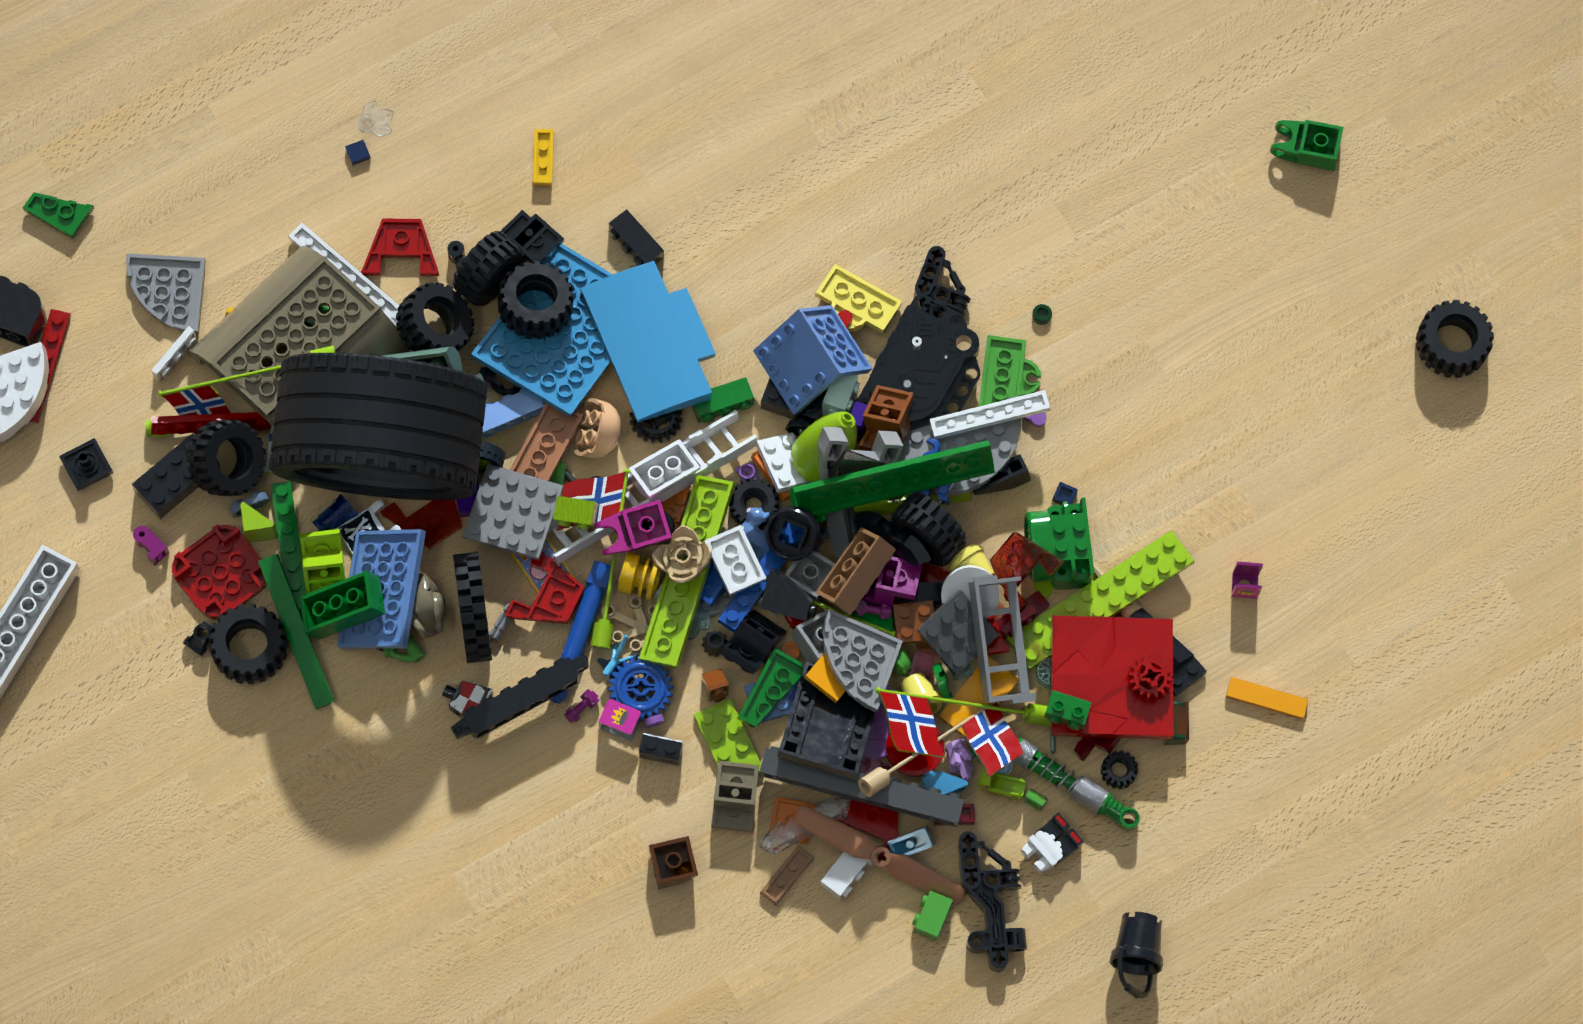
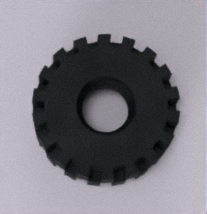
M754 477L749 478V481H746V479L741 480L740 485L737 483L729 504V511H731L732 519L735 518V523L739 525L745 522L748 509L746 502L750 498L759 499L762 503V511L765 513L769 512L771 514L772 511L778 510L779 496L778 493H775L774 486L770 487V482L767 480L765 483L762 482V478H758V481H755ZM769 518L759 525L758 528L763 529V526L767 525Z

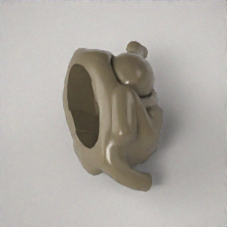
M419 573L410 627L416 630L422 638L426 636L432 637L437 631L442 632L444 629L443 616L446 611V602L443 595L439 593V588L425 573Z

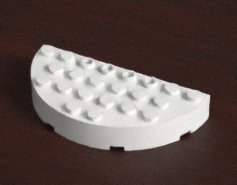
M41 342L0 356V443L14 436L24 425L26 426L34 417L44 399L48 385L49 362L46 348Z

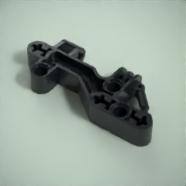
M933 246L928 251L917 279L914 298L919 294L927 295L965 316V310L968 307L967 303H970L971 299L965 295V287L962 285L956 271L952 270L951 262L945 260V250L940 246ZM935 256H938L936 264H934L933 258H935ZM942 267L947 268L950 272L949 277L956 291L937 284ZM932 272L934 276L928 277L925 273ZM926 285V291L921 293L923 286ZM942 295L946 299L941 301L937 299V296ZM924 299L917 301L919 308L925 306L928 308L927 313H930V309L934 304L931 303L929 307L925 304ZM936 308L933 311V315L937 318H941L940 313L944 312V310L942 308Z
M967 831L962 833L958 840L961 887L965 888V893L984 913L985 931L972 932L967 939L966 946L971 953H987L989 968L994 972H1002L1007 966L1009 952L1027 950L1025 928H1006L1004 905L997 896L998 892L1021 889V885L1018 884L1020 877L1017 876L1020 870L1012 869L1009 860L1003 858L994 849L990 850L984 841H977L976 835ZM965 839H968L971 843L968 852H966L967 844L964 842ZM983 848L987 851V855L1001 865L1002 868L982 870L979 864L978 849ZM967 858L972 859L975 864L971 867L967 866L964 860ZM970 873H972L973 886H970V883H968ZM1001 876H1005V878H1003V883H1006V884H1003V885L1000 884V883H1001ZM993 877L997 883L989 885L986 882V878ZM977 938L981 941L982 945L975 947L971 944V940ZM997 952H1000L999 960L1002 961L1001 965H998L997 962H994L997 956Z

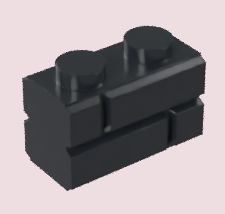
M643 733L639 758L679 766L683 741L675 739L672 741L670 738Z

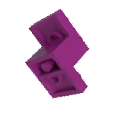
M892 557L881 570L880 576L870 586L869 592L861 600H864L865 603L881 607L882 604H888V606L892 607L895 596L915 600L922 564L914 567L901 558Z

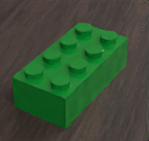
M369 571L359 573L300 596L304 633L317 640L385 614L380 577Z

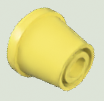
M969 545L961 550L950 562L949 570L951 572L962 566L974 565L986 569L993 576L995 575L984 554L985 550L981 545Z
M923 673L913 674L905 678L900 684L902 692L942 698L941 693L936 691ZM927 700L932 714L938 712L943 702Z

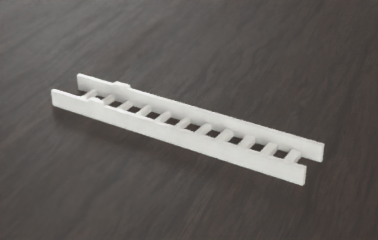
M734 410L706 428L699 429L682 441L683 445L700 466V470L641 503L637 502L628 488L626 489L625 497L632 507L659 499L662 503L692 485L696 475L707 476L754 448L758 441L757 436L753 435L740 444L736 442L726 429L739 420L738 412ZM720 431L733 446V448L721 454L710 439L711 436ZM703 441L715 454L706 464L693 449V447ZM630 473L628 476L627 486L633 483L630 478ZM553 520L549 533L553 531L564 546V549L554 554L555 562L558 565L614 530L599 528L589 533L587 530L578 529L575 526L574 528L581 538L572 543L563 530L557 532L558 522Z

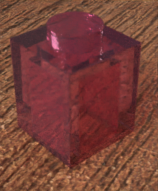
M916 650L910 675L923 673L929 680L935 655Z

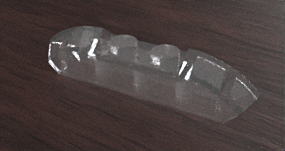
M842 797L829 798L818 802V808L813 807L810 809L840 821L848 816L851 799ZM793 817L785 825L779 822L772 827L764 836L759 847L768 853L777 854L814 834L795 824V817Z

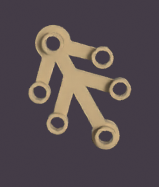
M634 596L630 599V607L634 609L637 621L618 612L614 605L609 604V609L613 612L607 615V620L613 621L615 619L633 628L624 632H613L612 641L615 644H620L624 635H628L627 639L647 634L649 626L641 607L642 600L640 597ZM634 600H638L640 603L639 605L635 606L632 604V602ZM604 605V606L602 607V609H601V617H602V618H603V615H604L605 605ZM651 605L648 608V615L651 618L653 614L650 613V610L655 609L656 605ZM621 635L622 638L620 640L614 639V636ZM632 640L630 642V650L634 653L641 651L645 640ZM634 643H638L640 646L639 648L634 649L632 645Z

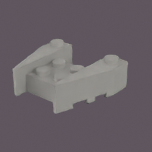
M823 426L817 443L819 481L898 462L903 444L897 432L878 431L871 451L846 449L848 440L842 428Z

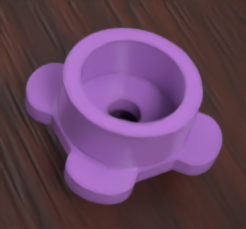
M748 462L736 468V473L740 477V483L744 479L749 481L751 477H754V480L758 479L753 463Z

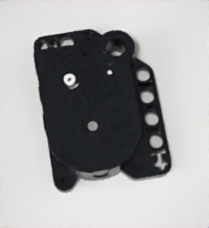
M917 295L912 303L905 308L898 325L891 333L884 350L877 358L872 373L857 402L868 405L877 385L914 393L915 398L908 411L911 426L909 431L930 425V419L952 414L947 410V406L950 403L958 405L957 412L962 411L980 379V369L976 359L979 354V338L977 334L967 328L965 319L959 312L927 295ZM924 299L925 304L929 307L931 303L934 304L930 309V313H927L928 308L925 306L919 308L917 301ZM936 308H942L945 313L943 317L937 318L933 315V311ZM965 341L971 347L963 351L957 348V345ZM969 369H974L977 372V377L969 379L966 376V372ZM965 386L968 389V393L965 396H959L956 392L958 387Z

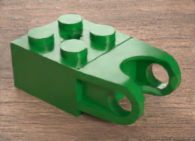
M1311 120L1278 121L1275 125V130L1288 137L1290 141L1272 144L1270 152L1278 158L1293 163L1335 171L1344 127Z

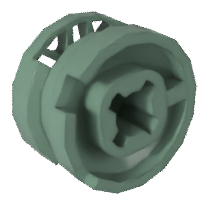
M1051 658L1041 661L1036 672L1038 683L1047 689H1051Z

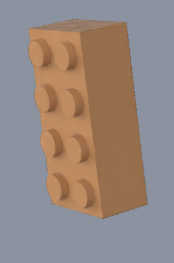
M861 527L822 582L816 594L832 606L851 615L857 609L863 596L869 592L872 583L880 576L881 570L886 563L891 560L896 549L880 536Z

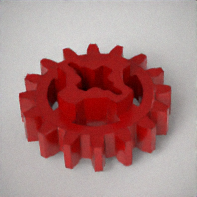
M1151 655L1150 659L1143 656L1142 662L1136 659V666L1131 665L1130 670L1133 672H1129L1127 677L1132 679L1128 684L1134 685L1133 692L1139 691L1138 697L1145 694L1147 700L1151 695L1154 699H1157L1158 693L1163 696L1165 694L1164 689L1168 690L1170 688L1168 683L1172 681V678L1168 677V675L1172 671L1165 669L1168 663L1161 664L1162 658L1156 661L1154 660V655ZM1142 667L1143 673L1137 676L1138 670ZM1147 674H1149L1150 677H1154L1152 681L1150 678H1145ZM1163 679L1162 685L1157 687V681Z

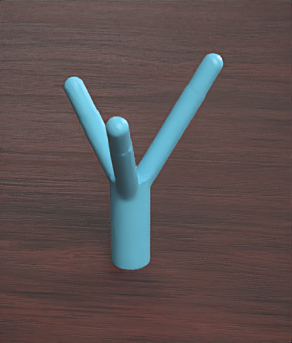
M624 635L618 649L617 644L613 642L611 661L602 672L605 677L609 678L616 666L623 663L624 660L629 661L631 657H637L634 654L618 660L628 635Z

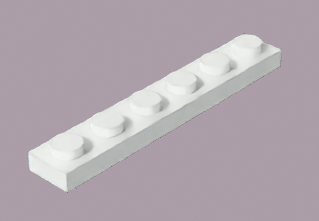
M1043 390L930 419L934 438L940 439L1050 411L1046 392Z

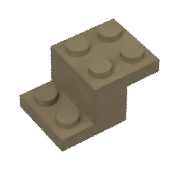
M726 761L718 762L711 828L744 832L752 831L759 765Z

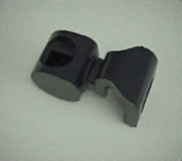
M452 241L447 247L448 257L452 263L456 264L457 269L465 258V249L460 241Z

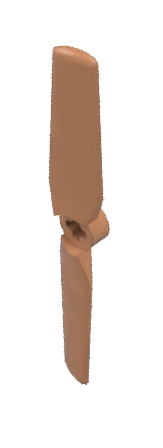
M801 806L795 815V824L853 857L870 859L874 865L885 867L893 877L927 893L931 890L953 900V905H958L965 896V888L907 855L890 853L886 847L876 846L865 833L806 806ZM884 851L885 860L881 859L878 862V858L875 856L876 853Z

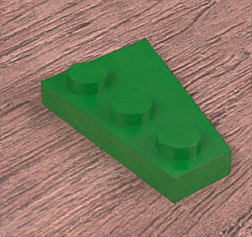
M33 192L23 206L25 212L72 239L94 209V206L90 204H79L72 200L65 201L57 199V197Z

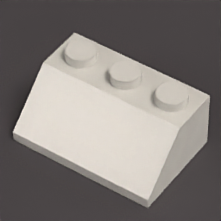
M679 439L631 466L629 469L631 470L630 478L633 484L643 496L650 499L700 470V466Z

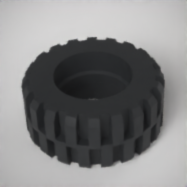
M502 231L491 232L469 251V254L465 256L463 262L458 266L453 279L454 289L459 291L474 306L487 305L499 294L501 281L507 272H512V268L517 265L521 267V263L524 260L523 249Z
M534 261V264L525 262L522 264V267L519 265L512 268V272H507L500 284L498 313L501 314L502 322L506 323V327L510 331L514 329L516 335L521 336L523 334L528 339H532V337L543 339L546 335L547 337L554 336L555 331L559 333L563 330V326L568 324L572 314L574 293L572 284L568 282L569 278L566 274L561 275L559 268H552L551 264L548 263L543 265L539 261ZM538 290L549 295L554 304L547 309L536 311L524 307L517 298L526 291Z
M430 282L417 287L403 299L396 313V320L398 321L396 328L397 331H400V339L404 340L405 346L413 351L450 346L456 348L457 351L461 350L470 341V337L474 332V328H472L474 326V318H471L473 312L468 307V301L461 297L462 294L459 291L455 292L453 287L449 285L444 286L443 283L436 282L434 284ZM424 309L432 310L442 318L446 326V335L439 334L429 327L424 317Z
M1447 300L1443 301L1441 305L1436 304L1432 307L1431 311L1426 313L1416 334V349L1420 351V359L1426 360L1425 365L1429 369L1431 367L1435 369L1434 373L1439 375L1441 372L1445 374L1444 377L1450 378L1451 375H1455V378H1461L1464 373L1468 376L1474 370L1477 371L1485 362L1493 346L1494 333L1491 332L1493 328L1491 322L1487 323V315L1479 312L1480 308L1477 306L1473 308L1466 301L1462 304L1460 300H1453L1452 303H1449ZM1444 326H1457L1463 329L1471 339V349L1465 352L1448 350L1439 341L1438 330Z
M237 420L211 421L206 426L199 428L197 431L199 434H194L191 439L193 443L188 446L190 454L187 456V462H190L188 470L190 474L194 475L192 479L195 484H199V488L207 491L208 494L218 496H240L251 491V486H256L259 483L258 478L263 476L264 471L262 469L263 466H266V460H264L266 450L262 448L264 443L262 438L257 437L258 432L255 429H250V425ZM225 440L230 441L234 446L237 457L236 465L227 477L222 474L217 464V453Z
M916 492L910 494L892 513L891 522L902 530L907 531L910 535H913L928 549L933 560L929 561L932 565L938 567L947 566L966 546V534L953 515L951 516L948 510L923 493Z
M249 603V607H244L243 604L237 605L238 609L233 610L232 607L227 609V614L225 616L221 614L217 618L218 623L213 624L211 628L212 633L209 634L210 653L217 669L224 673L226 678L230 680L235 679L236 683L240 684L243 681H247L248 684H254V680H259L261 683L265 681L264 677L268 675L273 677L275 670H280L283 666L282 661L286 660L287 636L280 619H277L275 613L272 611L268 612L264 606L256 608L255 604ZM250 628L262 631L266 635L268 643L264 652L258 657L244 660L235 657L231 653L230 642L238 632Z

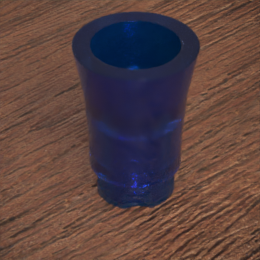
M340 494L312 523L318 531L334 530L348 520L358 516V514Z

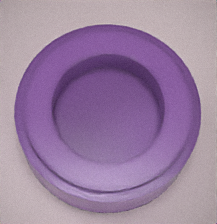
M662 714L643 720L645 728L656 727L665 722Z

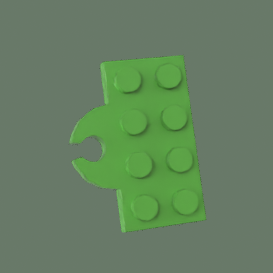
M987 336L979 407L1015 396L1019 397L1035 393L1039 389L1040 382L1029 383L1026 380V377L1029 375H1033L1037 379L1042 376L1041 371L1034 362L1024 359L1026 340Z

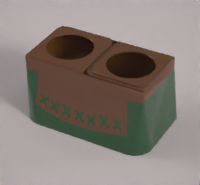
M1173 701L1174 736L1172 740H1167L1164 745L1186 744L1189 741V702Z

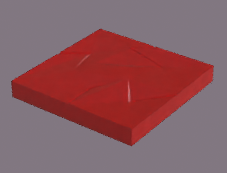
M1052 615L1051 693L1054 690L1092 703L1083 730H1072L1063 723H1051V736L1172 740L1174 736L1173 619ZM1151 655H1154V660L1156 661L1162 658V665L1168 663L1165 669L1172 671L1168 675V677L1172 678V681L1168 683L1170 688L1168 690L1164 689L1165 694L1163 696L1158 693L1157 699H1154L1151 695L1147 700L1145 694L1138 697L1139 691H1132L1134 685L1128 684L1132 678L1127 676L1129 672H1133L1130 670L1131 665L1136 666V659L1142 662L1143 656L1150 659ZM1142 667L1138 670L1137 676L1143 673ZM1147 674L1145 678H1150L1152 681L1154 677H1150L1149 674ZM1163 679L1157 681V687L1162 685Z

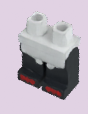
M1058 812L1042 828L1028 838L1021 853L1027 859L1036 854L1039 860L1033 866L1039 873H1042L1047 869L1051 871L1055 866L1082 847L1084 841L1073 828L1069 830L1070 825Z

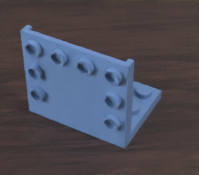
M832 305L798 309L753 350L793 415L799 414L839 377L867 374L873 369Z

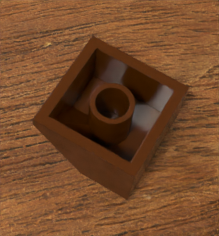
M689 836L649 845V854L658 890L679 885L698 876Z

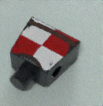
M461 681L457 689L446 685L442 696L451 700L449 710L462 719V714H464L467 708L471 706L477 707L483 704L482 701L493 696V689Z

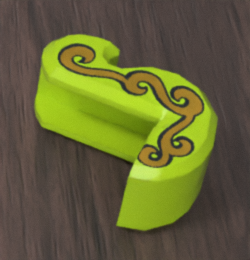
M983 767L981 768L977 786L987 794L1005 796L1009 800L1019 801L1023 798L1026 782L1022 778L995 773L988 778L987 772Z

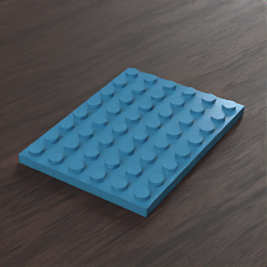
M561 244L541 264L545 265V263L551 264L552 268H559L561 275L566 274L569 278L568 282L572 284L574 301L568 324L563 326V330L559 333L555 331L554 336L547 337L546 335L543 339H537V337L528 339L526 335H516L514 329L510 331L506 327V323H503L499 317L472 352L471 358L571 418L611 364L580 288L613 274ZM538 290L526 291L517 298L524 307L536 311L547 309L554 304L549 295Z

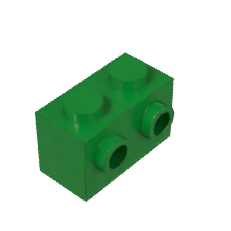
M1053 690L1044 718H1047L1053 724H1066L1072 730H1083L1092 702Z

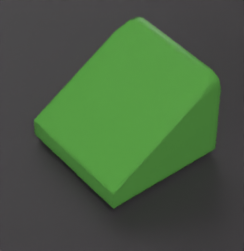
M1030 789L1023 801L1041 811L1048 798Z

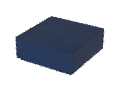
M364 140L345 146L352 165L371 159Z
M1060 482L1052 501L1060 505L1066 501L1068 504H1072L1078 489Z

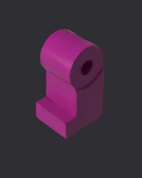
M139 526L134 530L133 538L136 544L149 552L147 557L154 566L169 553L167 546L147 527Z

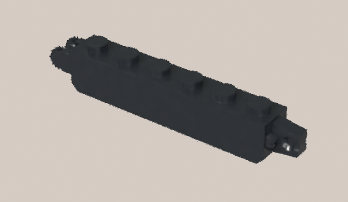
M585 655L576 657L573 660L570 657L566 659L560 658L553 663V666L539 669L535 673L536 675L531 678L525 677L518 681V685L512 688L510 686L504 688L494 698L490 696L482 701L483 704L467 708L464 714H462V719L451 727L456 739L471 734L474 738H480L578 685L579 674L589 667L588 658Z

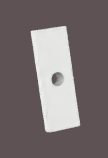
M188 326L151 370L154 378L158 381L163 377L166 378L170 374L171 367L175 362L179 363L182 360L186 349L193 347L197 340L194 329Z

